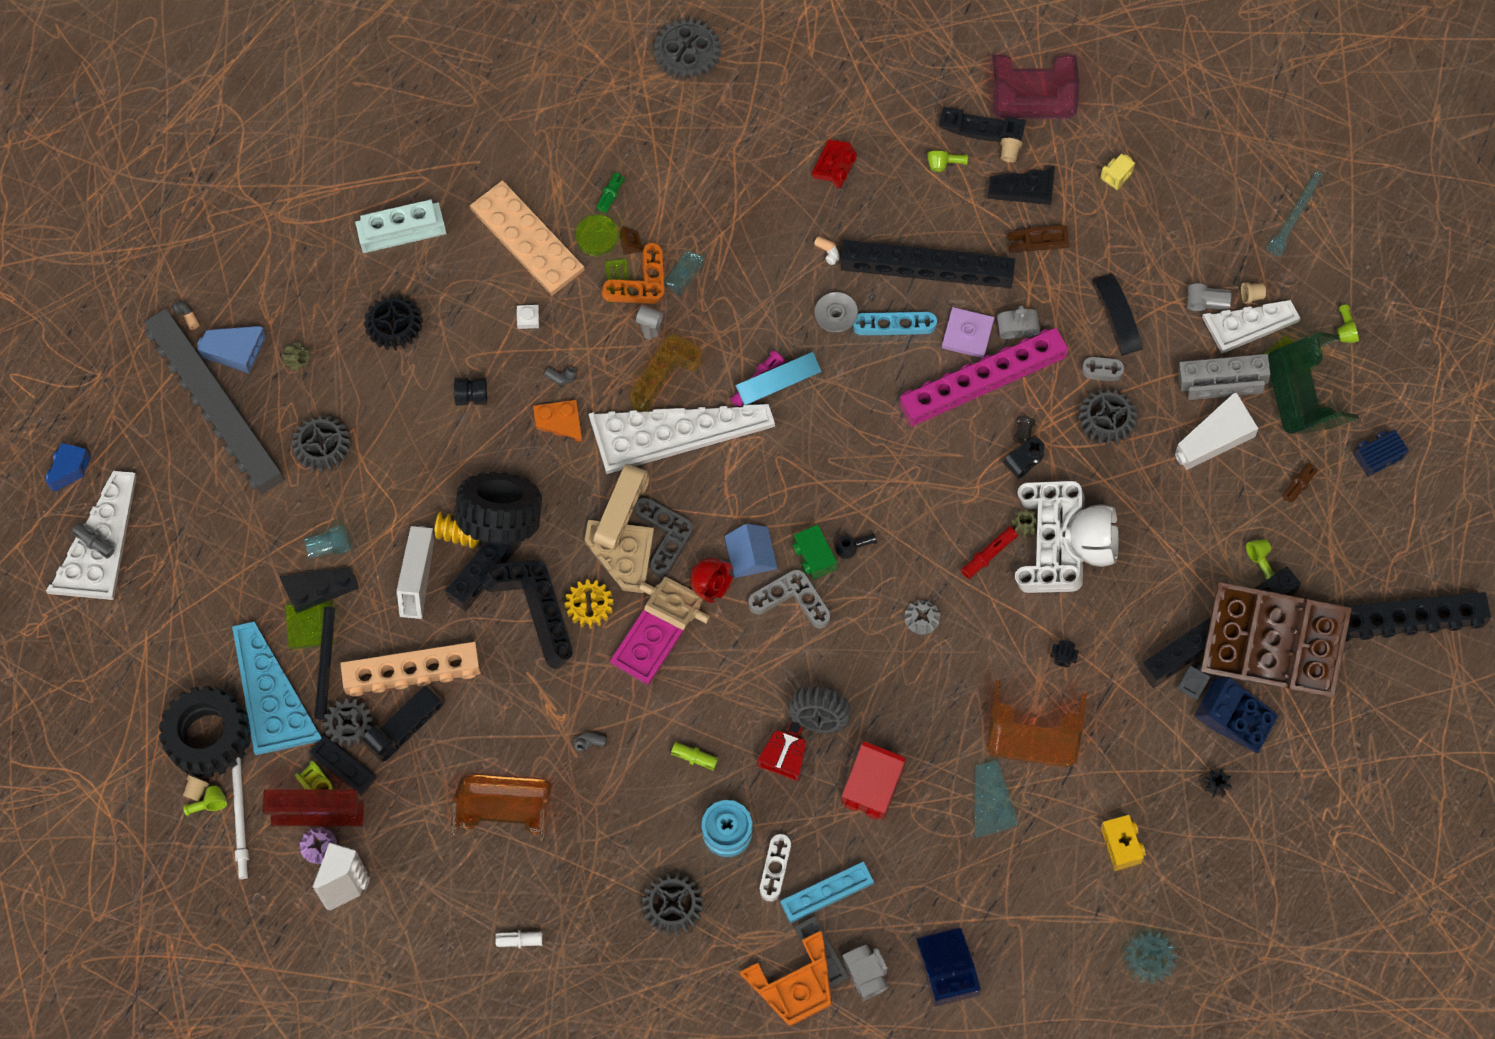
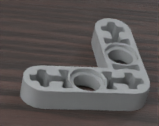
M793 570L754 592L749 597L748 606L754 614H763L794 596L814 627L824 628L830 622L828 608L807 576L800 570ZM793 577H796V579L801 578L800 584L803 588L802 591H800V588L796 583L792 584ZM780 587L783 589L784 594L781 597H774L771 594L772 589ZM765 593H767L768 598H769V600L771 601L770 603H769L768 599L764 600V599H765ZM806 594H811L815 600L812 604H805L802 601V597ZM755 599H758V601L764 600L762 602V607H759L758 605L753 606L755 604ZM816 606L817 611L820 615L825 614L824 621H821L820 619L815 620L816 612L814 611V608Z

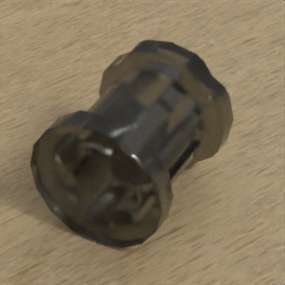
M1026 416L1017 417L1016 423L1018 426L1016 434L1013 435V440L1024 444L1033 438L1031 435L1036 420Z

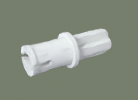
M518 930V932L497 933L495 938L496 946H518L519 949H521V946H542V931L521 932V930Z

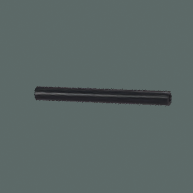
M324 607L315 719L326 720L324 715L327 714L335 619L334 607Z

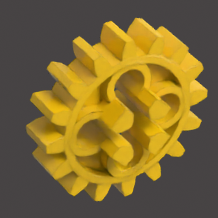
M586 579L585 585H582L580 581L577 582V589L574 587L570 588L572 595L566 594V600L569 601L565 603V609H569L567 616H573L572 622L574 624L580 621V627L582 628L585 626V623L589 625L590 629H592L593 623L601 626L600 620L608 621L607 613H613L610 606L614 605L613 599H609L612 597L611 591L605 592L606 585L603 584L599 587L597 580L590 584L589 579ZM587 591L592 592L590 594L591 608L594 614L592 617L587 616V597L585 594ZM598 601H604V604L600 606ZM580 602V607H575V603Z

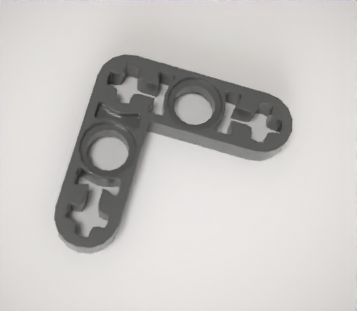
M641 498L635 504L636 516L667 533L650 563L652 573L655 576L664 577L671 571L692 537L693 525L688 519L651 499ZM648 505L650 512L644 511V513H641L640 507ZM666 514L670 517V521L667 524H660L658 517ZM684 525L687 526L688 532L683 531L682 534L679 533L678 527L683 528ZM676 543L678 549L676 552L670 553L665 549L666 545ZM663 555L667 558L664 562L665 569L660 568L657 570L656 563L661 564L664 559Z

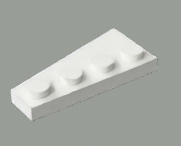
M1291 300L1264 304L1262 307L1256 308L1251 306L1237 311L1226 310L1212 315L1207 313L1203 314L1202 319L1221 354L1298 323L1300 316Z

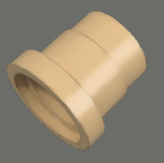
M1003 138L1001 140L1002 150L1000 159L1005 162H1016L1019 149L1022 148V142L1013 138Z
M1243 282L1240 288L1243 303L1250 304L1252 301L1265 299V285L1263 283L1250 284L1249 282Z
M188 775L186 778L188 782L183 796L199 802L205 787L208 788L209 783Z

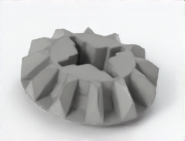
M918 599L916 602L910 603L905 610L904 620L906 626L912 632L921 635L929 634L938 627L940 612L937 606L929 602V600L923 601ZM917 611L920 612V613H922V614L925 613V612H926V613L928 612V614H927V616H926V619H927L928 621H925L924 619H921V620H918V621H917V619H918V613H917Z

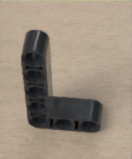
M538 560L492 565L481 578L482 587L489 592L524 590L545 661L553 669L561 668L572 657L573 650L546 565Z

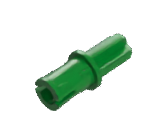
M613 173L607 187L603 188V194L596 205L599 212H608L613 200L617 199L618 191L625 181L623 176L618 179L619 173Z

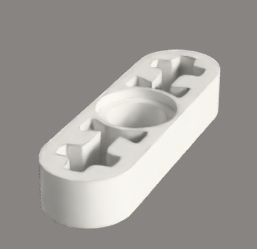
M783 834L775 835L770 842L760 884V895L766 901H775L781 893L791 850L790 839ZM784 841V845L787 848H782L781 857L776 856L777 846L774 844ZM772 862H778L782 865V870L777 874L771 873L769 865ZM770 878L780 879L779 882L774 880V890L777 891L767 895V890H764V888L769 887Z

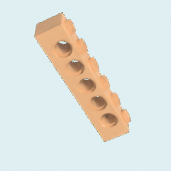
M475 642L340 663L344 691L346 695L354 697L363 695V692L381 693L389 688L400 690L408 688V685L426 686L434 681L445 683L453 681V678L471 679L481 674ZM454 660L461 661L458 667L450 666ZM436 663L439 665L434 671L428 670L431 664ZM409 667L417 668L413 674L405 673ZM386 671H394L391 677H383ZM363 675H372L368 681H361Z

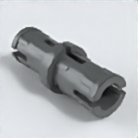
M78 523L73 528L72 535L83 541L87 548L94 549L106 559H109L114 554L115 547L102 539L99 533L92 532L82 523Z

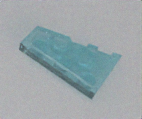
M998 760L975 767L974 839L1018 827L1019 825Z

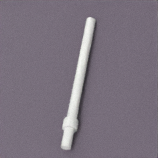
M238 757L235 760L237 765L232 769L237 844L235 861L238 862L239 879L248 878L247 861L249 860V850L246 849L241 759Z

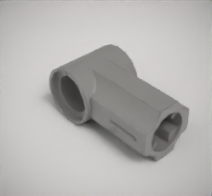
M1200 283L1188 286L1187 308L1189 310L1203 311L1206 308L1229 310L1231 290L1211 289Z
M646 305L640 307L636 323L641 325L644 338L651 340L658 337L661 332L660 324L664 313Z

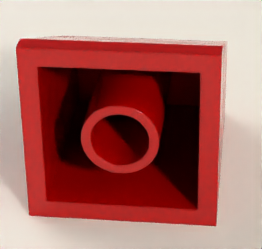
M863 741L843 792L841 803L845 804L844 806L849 810L857 811L858 809L866 812V816L878 820L881 818L884 820L904 773L906 758Z

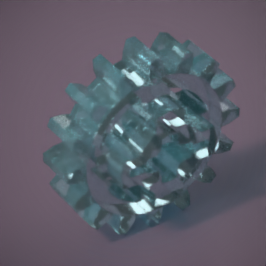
M1148 932L1146 938L1141 933L1138 936L1139 941L1132 939L1130 943L1133 947L1128 946L1126 952L1131 954L1125 957V961L1131 962L1127 969L1135 970L1134 978L1138 975L1142 976V983H1144L1146 978L1150 980L1151 984H1154L1155 978L1163 982V974L1169 977L1171 975L1169 969H1174L1176 966L1175 963L1171 962L1177 958L1176 954H1171L1175 947L1174 945L1168 947L1169 939L1166 938L1162 941L1160 933L1156 937H1152V933ZM1151 943L1158 945L1160 948L1152 946ZM1140 947L1142 955L1136 959V951ZM1148 954L1150 956H1157L1154 962L1151 959H1146ZM1166 957V965L1162 969L1160 961ZM1142 968L1148 969L1151 972L1144 971Z

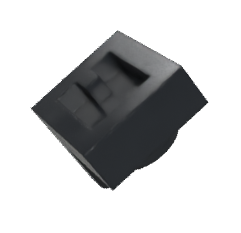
M1200 663L1190 665L1177 688L1198 700L1212 675L1201 672Z

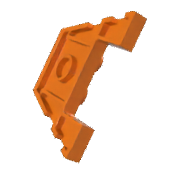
M822 931L802 940L812 963L769 984L760 963H756L739 972L789 1026H793L832 1006Z

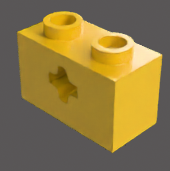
M1130 815L1104 821L1101 825V831L1114 870L1117 871L1141 864L1146 853L1143 843L1138 842L1136 836L1138 828L1136 822L1131 821ZM1121 838H1123L1125 842L1129 841L1127 846H1125L1124 843H1120Z

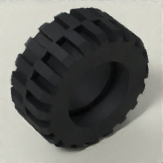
M506 472L479 473L477 476L473 475L467 480L465 479L459 486L456 497L455 521L459 529L465 535H470L474 540H482L483 543L488 544L489 542L495 543V545L519 543L526 538L532 537L539 528L542 495L534 483H531L526 478H520L519 475H510Z
M203 686V690H199L198 687L191 688L190 693L186 694L184 691L179 694L180 698L177 701L173 699L169 703L171 707L169 711L164 710L162 717L165 721H161L159 724V730L162 732L159 735L160 742L163 744L165 753L183 772L187 774L191 772L195 777H201L204 774L207 778L214 777L215 772L222 775L226 773L225 769L231 766L233 769L237 765L235 760L238 757L243 759L246 754L244 747L249 748L251 741L248 736L251 735L248 716L234 696L230 693H225L223 689L217 687L213 690L211 686ZM207 715H217L224 719L225 728L223 734L215 744L203 749H195L187 745L186 735L188 729L197 719Z

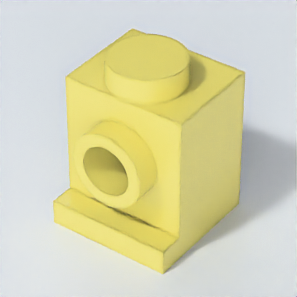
M1121 153L1117 159L1113 158L1107 167H1103L1101 179L1118 190L1133 173L1135 163L1128 155Z

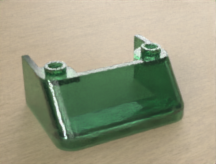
M1319 332L1275 349L1268 355L1270 376L1283 429L1287 433L1301 434L1328 430L1359 419L1358 414L1337 413L1333 408L1329 407L1320 409L1310 371L1311 368L1318 366L1322 361L1323 353L1321 346L1340 340L1339 335Z

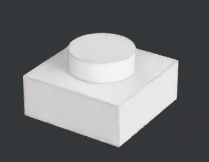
M538 305L517 306L518 329L539 328Z

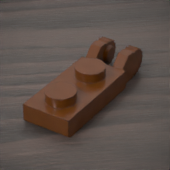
M1067 225L1026 228L1007 233L1009 241L1025 240L1022 243L1010 244L1008 246L1010 253H1021L1025 250L1028 252L1069 248Z

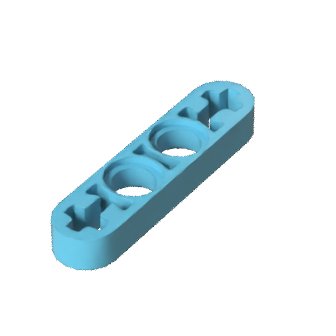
M931 312L858 314L852 327L858 335L930 334L936 329L937 318ZM885 319L889 321L890 326L881 328L878 322ZM903 319H908L912 325L908 328H903L899 322ZM915 319H918V327H915ZM926 319L929 320V327L925 326L924 322ZM872 320H875V321H874V328H872V324H871ZM860 321H864L865 328H860Z

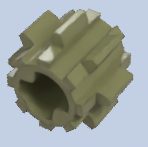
M294 342L292 346L286 345L285 351L282 353L285 366H291L292 370H299L300 367H306L309 364L308 361L311 356H309L308 347H302L301 343Z
M1025 508L1022 513L1016 511L1015 519L1011 520V525L1014 526L1016 533L1022 534L1023 538L1027 534H1035V527H1037L1038 520L1035 518V512L1030 513Z

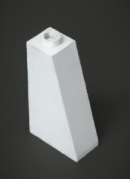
M1232 394L1178 444L1175 456L1180 465L1183 464L1186 470L1256 436L1258 427L1238 394Z
M424 526L410 527L397 586L400 617L422 619L434 546L433 528Z

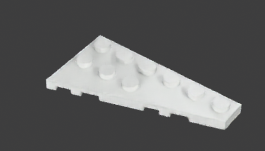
M113 471L101 492L99 501L95 507L93 506L90 517L86 524H83L92 532L99 533L102 539L114 546V554L109 559H106L94 549L87 548L86 544L76 537L67 552L68 556L63 565L58 568L54 581L46 590L48 594L114 600L137 478L135 473Z

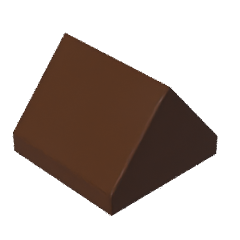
M625 227L621 228L619 238L624 255L642 251L638 231Z

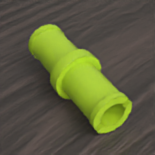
M675 741L671 751L672 756L687 760L691 765L695 763L711 771H714L718 761V757L699 751L700 748L698 747L694 749Z

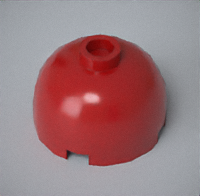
M707 557L701 560L691 570V588L704 601L714 603L713 599L716 597L721 599L730 587L733 578L730 575V569L733 570L732 565L716 557Z

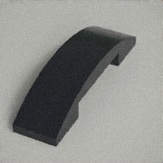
M943 107L939 127L949 132L974 139L1001 142L1003 138L1022 140L1026 120L1012 117H1005V120L967 115L964 114V110Z
M1108 274L1092 279L1099 300H1102L1114 329V338L1121 355L1124 356L1142 350L1143 347L1133 314L1115 276Z

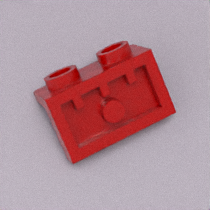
M828 140L811 174L814 179L832 181L836 188H841L847 179L852 165L856 161L857 153L849 142Z

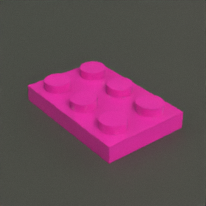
M643 610L610 660V664L649 686L684 633V630Z

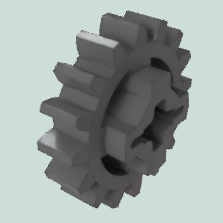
M345 698L342 705L339 701H336L337 707L333 708L330 706L331 714L324 715L328 721L323 723L324 728L328 729L325 732L327 737L332 736L331 741L334 744L339 741L341 748L344 747L345 743L348 744L349 748H352L354 742L360 746V739L372 728L369 725L374 723L373 718H370L372 715L370 710H365L366 705L364 703L358 706L357 699L349 703L348 699ZM361 717H363V726H362V728H361L360 725H359V722H360V720H361ZM335 719L338 721V725L336 726V730H334V721H335ZM343 720H344L345 722L347 721V722H349V723L352 722L353 725H354V727H353L352 725H349V724H346V725H345L344 722H343Z

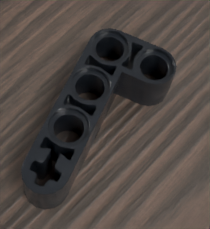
M429 684L424 686L381 728L375 725L367 731L363 737L365 746L381 762H385L440 710L445 703V699Z

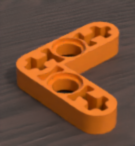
M649 243L644 247L641 255L643 281L608 280L601 289L602 297L610 302L647 304L660 302L664 295L663 254L661 247L655 243ZM650 250L653 251V254H655L653 262L651 263V254L649 253ZM647 270H656L658 277H650ZM609 287H612L613 291H615L614 294H611L610 290H608ZM630 287L637 289L638 295H629L627 289ZM651 289L655 290L656 296H653V293L650 292Z

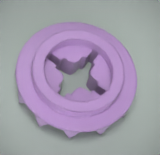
M323 827L311 828L310 831L303 835L300 842V852L307 861L321 864L329 843L337 845L336 838L330 830ZM315 837L320 842H324V844L321 845L322 853H320L319 850H317V848H312V846L315 845Z

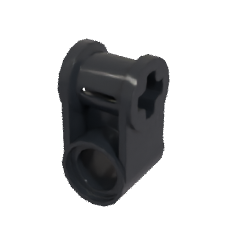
M1031 438L1004 459L1003 463L1017 479L1025 476L1030 469L1042 461L1045 449L1043 441L1039 438Z

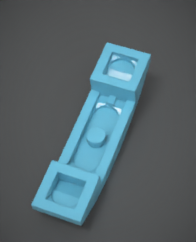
M811 352L735 386L743 404L746 405L822 371L814 353Z

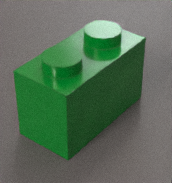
M818 524L794 535V543L791 544L796 556H801L803 571L806 575L810 574L812 580L837 570V561Z

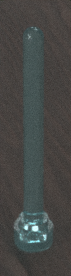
M1321 172L1314 173L1277 237L1270 240L1267 250L1271 254L1281 256L1285 251V240L1322 178Z

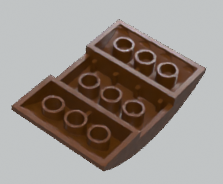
M1218 582L1200 671L1334 697L1352 608Z

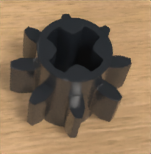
M1060 640L1058 645L1053 644L1050 657L1055 658L1054 664L1065 668L1070 667L1071 663L1076 664L1079 650L1075 649L1076 645L1067 640Z
M1211 769L1209 772L1210 777H1204L1203 782L1208 783L1204 792L1209 791L1212 793V798L1219 794L1225 797L1226 792L1224 789L1231 790L1232 785L1227 783L1231 775L1226 776L1223 773V769L1216 773ZM1216 780L1220 781L1219 787L1215 786Z

